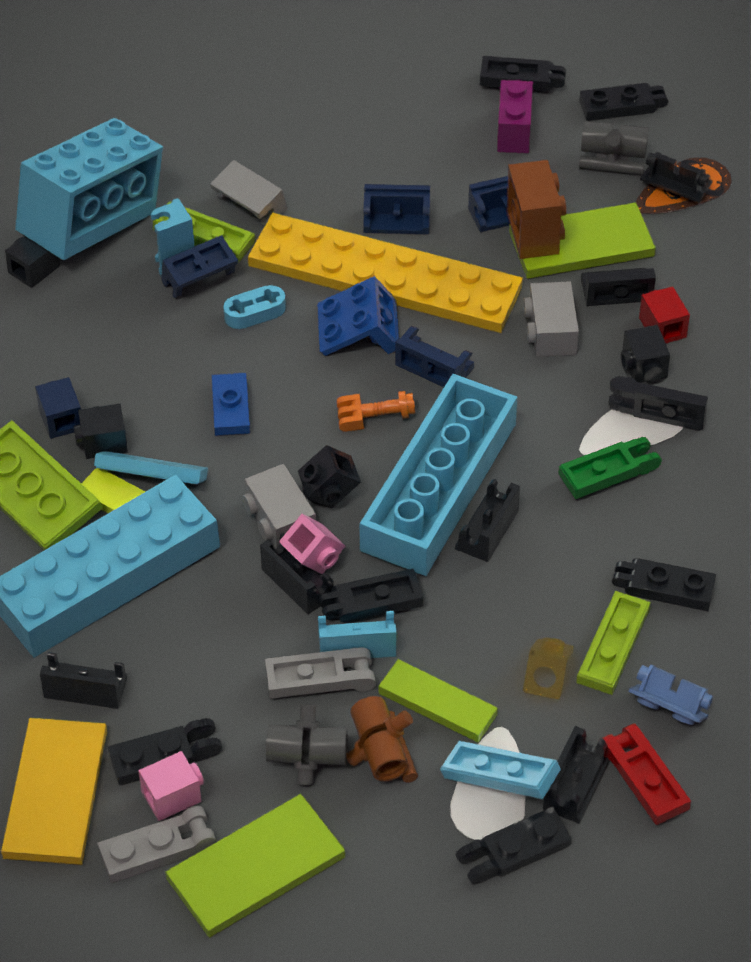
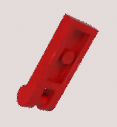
M633 723L622 728V733L616 736L609 734L602 737L607 744L606 758L611 760L655 825L690 810V798L636 724ZM629 747L630 749H633V750L628 751V752L625 753V751H624L623 749Z

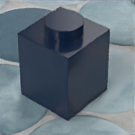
M67 377L35 386L38 408L49 438L53 439L74 433L73 425L80 424L78 410L81 409L70 378Z

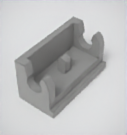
M235 160L210 183L211 189L219 192L217 197L221 199L228 197L254 213L257 218H263L260 223L264 226L272 212L281 214L287 210L282 189Z

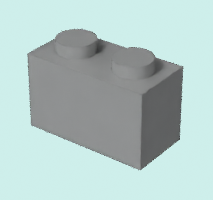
M571 281L530 283L529 297H524L523 309L524 317L531 319V322L527 323L528 343H534L535 356L577 355L579 331Z
M284 464L244 479L245 494L242 495L244 508L248 515L254 514L262 538L265 541L270 540L275 549L280 545V534H286L301 514L316 520L314 510Z

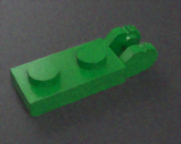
M642 436L625 443L621 441L563 463L559 466L558 475L573 497L578 499L639 474L645 475L650 471L653 472V470H656L661 465L662 458L657 452L645 454L650 449L651 443L646 437Z

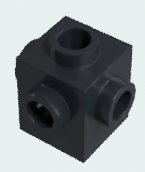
M328 445L323 447L298 470L302 491L307 499L330 508L341 502L344 497L361 483L352 456Z

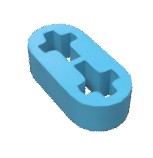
M268 285L232 296L224 302L225 323L231 328L243 329L275 319L285 312V293L277 286Z

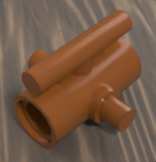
M369 696L356 702L350 712L360 739L355 742V748L346 754L347 761L352 766H357L363 760L368 761L373 777L378 781H390L402 776L403 781L406 783L415 781L418 778V774L403 737L404 729L413 723L412 716L406 710L395 716L393 711L388 710L385 700L379 696Z

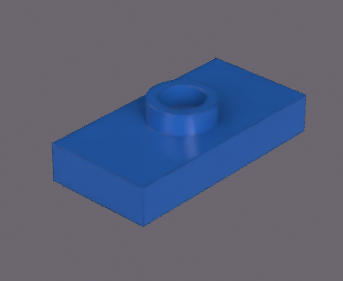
M246 373L212 375L215 436L249 434L250 423Z

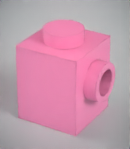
M304 514L299 516L279 541L301 564L321 574L336 563L339 554L345 548V545L323 524Z
M182 751L139 770L141 792L158 821L201 802L200 785L204 784L203 776L195 762L189 764Z

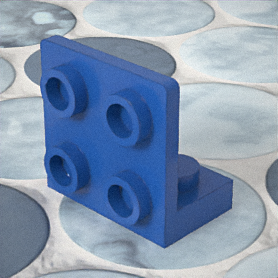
M375 276L318 303L320 352L324 356L367 336L370 337L374 344H379L387 354L395 351V342L399 338L396 300Z

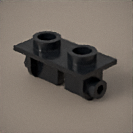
M658 151L655 154L651 152L648 154L645 162L648 168L640 177V180L698 203L713 183V180H710V175L706 174L705 169H699L686 163H682L680 168L676 167L677 160L662 155Z

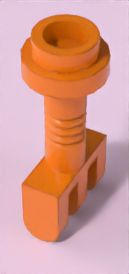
M399 391V399L366 404L361 403L360 394L341 396L336 400L339 429L344 432L364 429L363 418L378 416V414L385 415V413L394 414L401 412L402 419H408L409 415L416 414L413 393L406 394L405 391Z

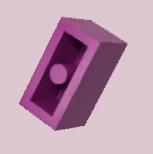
M501 80L497 152L529 153L533 81Z

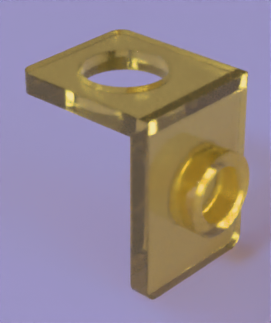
M545 637L537 639L529 652L523 686L524 692L559 699L562 694L567 662L573 653L574 646L567 645L564 641L556 638ZM542 666L551 668L556 675L555 683L550 687L539 686L534 679V672L537 668Z

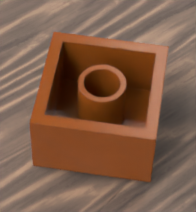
M548 160L508 165L507 216L520 259L559 254L560 240L565 239V228L561 216H566V201L563 195H558V175L556 172H551Z

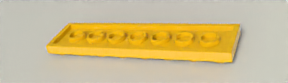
M273 212L248 256V266L340 291L375 276L395 298L397 306L502 333L523 285V277Z

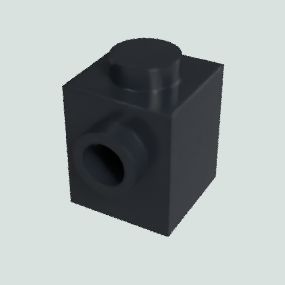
M25 235L18 238L14 244L5 250L8 273L30 288L36 286L60 267L58 256Z
M658 325L624 331L623 349L621 351V363L624 371H629L631 377L637 383L653 382L667 378L670 353Z
M121 403L78 410L80 424L73 425L76 446L84 445L86 459L95 458L96 453L103 451L120 454L128 453Z

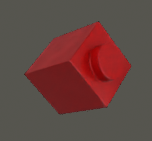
M673 286L642 294L639 319L644 327L658 325L665 343L687 338L690 314Z

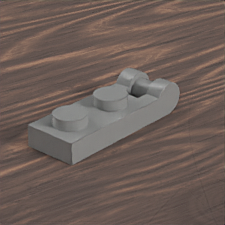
M359 647L265 659L269 697L272 699L346 689H355L360 692L369 691L376 685L374 672L369 668L372 664L371 652L367 648ZM351 667L354 670L344 671V668Z
M194 806L185 810L182 815L98 842V850L110 883L191 857L216 843L217 840L212 829L206 826L208 818L203 807ZM192 832L193 835L182 840L181 834Z

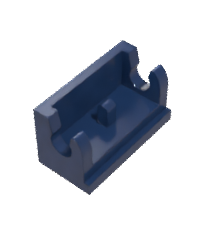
M508 176L469 185L468 209L480 233L506 227L510 224L507 216Z
M364 184L363 233L429 235L430 185Z
M221 235L162 261L161 281L165 287L172 285L173 298H177L182 295V289L188 285L225 270L227 276L233 274L236 264H238V259Z
M411 326L395 342L396 366L441 387H445L452 374L466 378L474 369V362L469 360L473 354L472 352L465 350L459 357H456L429 345L416 336L419 328Z

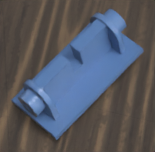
M654 665L649 667L641 666L637 674V679L642 681L641 685L633 686L628 691L638 696L637 701L653 709H658L659 706L673 711V718L693 725L695 721L700 723L708 718V714L701 712L702 708L708 710L713 700V695L708 694V689L682 679L677 691H674L671 687L675 680V675Z

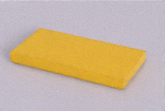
M29 718L1 850L3 859L82 865L107 735L106 723Z

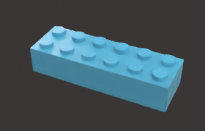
M452 374L359 524L360 551L405 569L414 568L416 573L427 576L515 427L518 397Z
M174 475L1 575L0 617L33 658L218 549L220 541L217 520L186 485Z

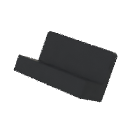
M654 268L596 271L581 274L586 306L641 302L642 294L655 290L656 275Z

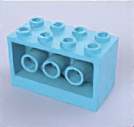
M113 118L21 162L16 230L62 260H65L150 216L151 212L156 209L163 146L151 140L147 135L141 134L126 125L123 121Z

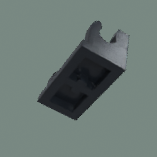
M491 480L487 487V494L469 523L463 526L459 532V539L455 544V550L489 562L519 511L520 486L514 483H510L506 494H503L497 489V480Z
M285 533L280 534V540L285 535ZM269 540L260 544L261 569L308 615L319 608L318 598L324 593L331 592V588L334 586L333 579L326 573L321 577L315 570L301 564L281 544L276 549Z
M47 653L48 666L42 665L40 671L44 698L119 709L127 681L124 663L115 662V671L59 663L57 653Z
M575 726L557 761L561 770L544 796L543 810L553 807L558 816L580 824L609 764V759L606 758L607 744L603 738L599 739L596 746H592L585 741L587 737L585 729Z

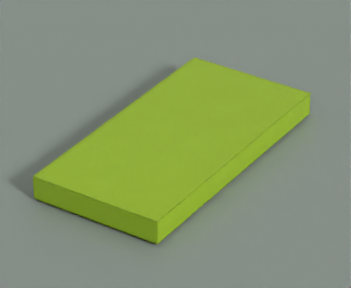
M635 202L561 216L565 228V239L560 240L559 254L525 259L519 258L528 279L655 256L656 247ZM509 224V234L511 236L517 255L519 257L511 226Z
M11 420L0 429V509L43 550L72 535L103 508L101 502L14 421Z
M299 794L167 870L165 873L167 881L210 938L344 859L345 849L302 794Z

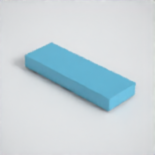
M108 451L96 453L94 466L100 469L161 479H169L176 475L182 482L191 484L204 482L207 480L208 468Z
M463 741L457 742L440 768L445 779L539 799L544 798L561 770L557 760Z

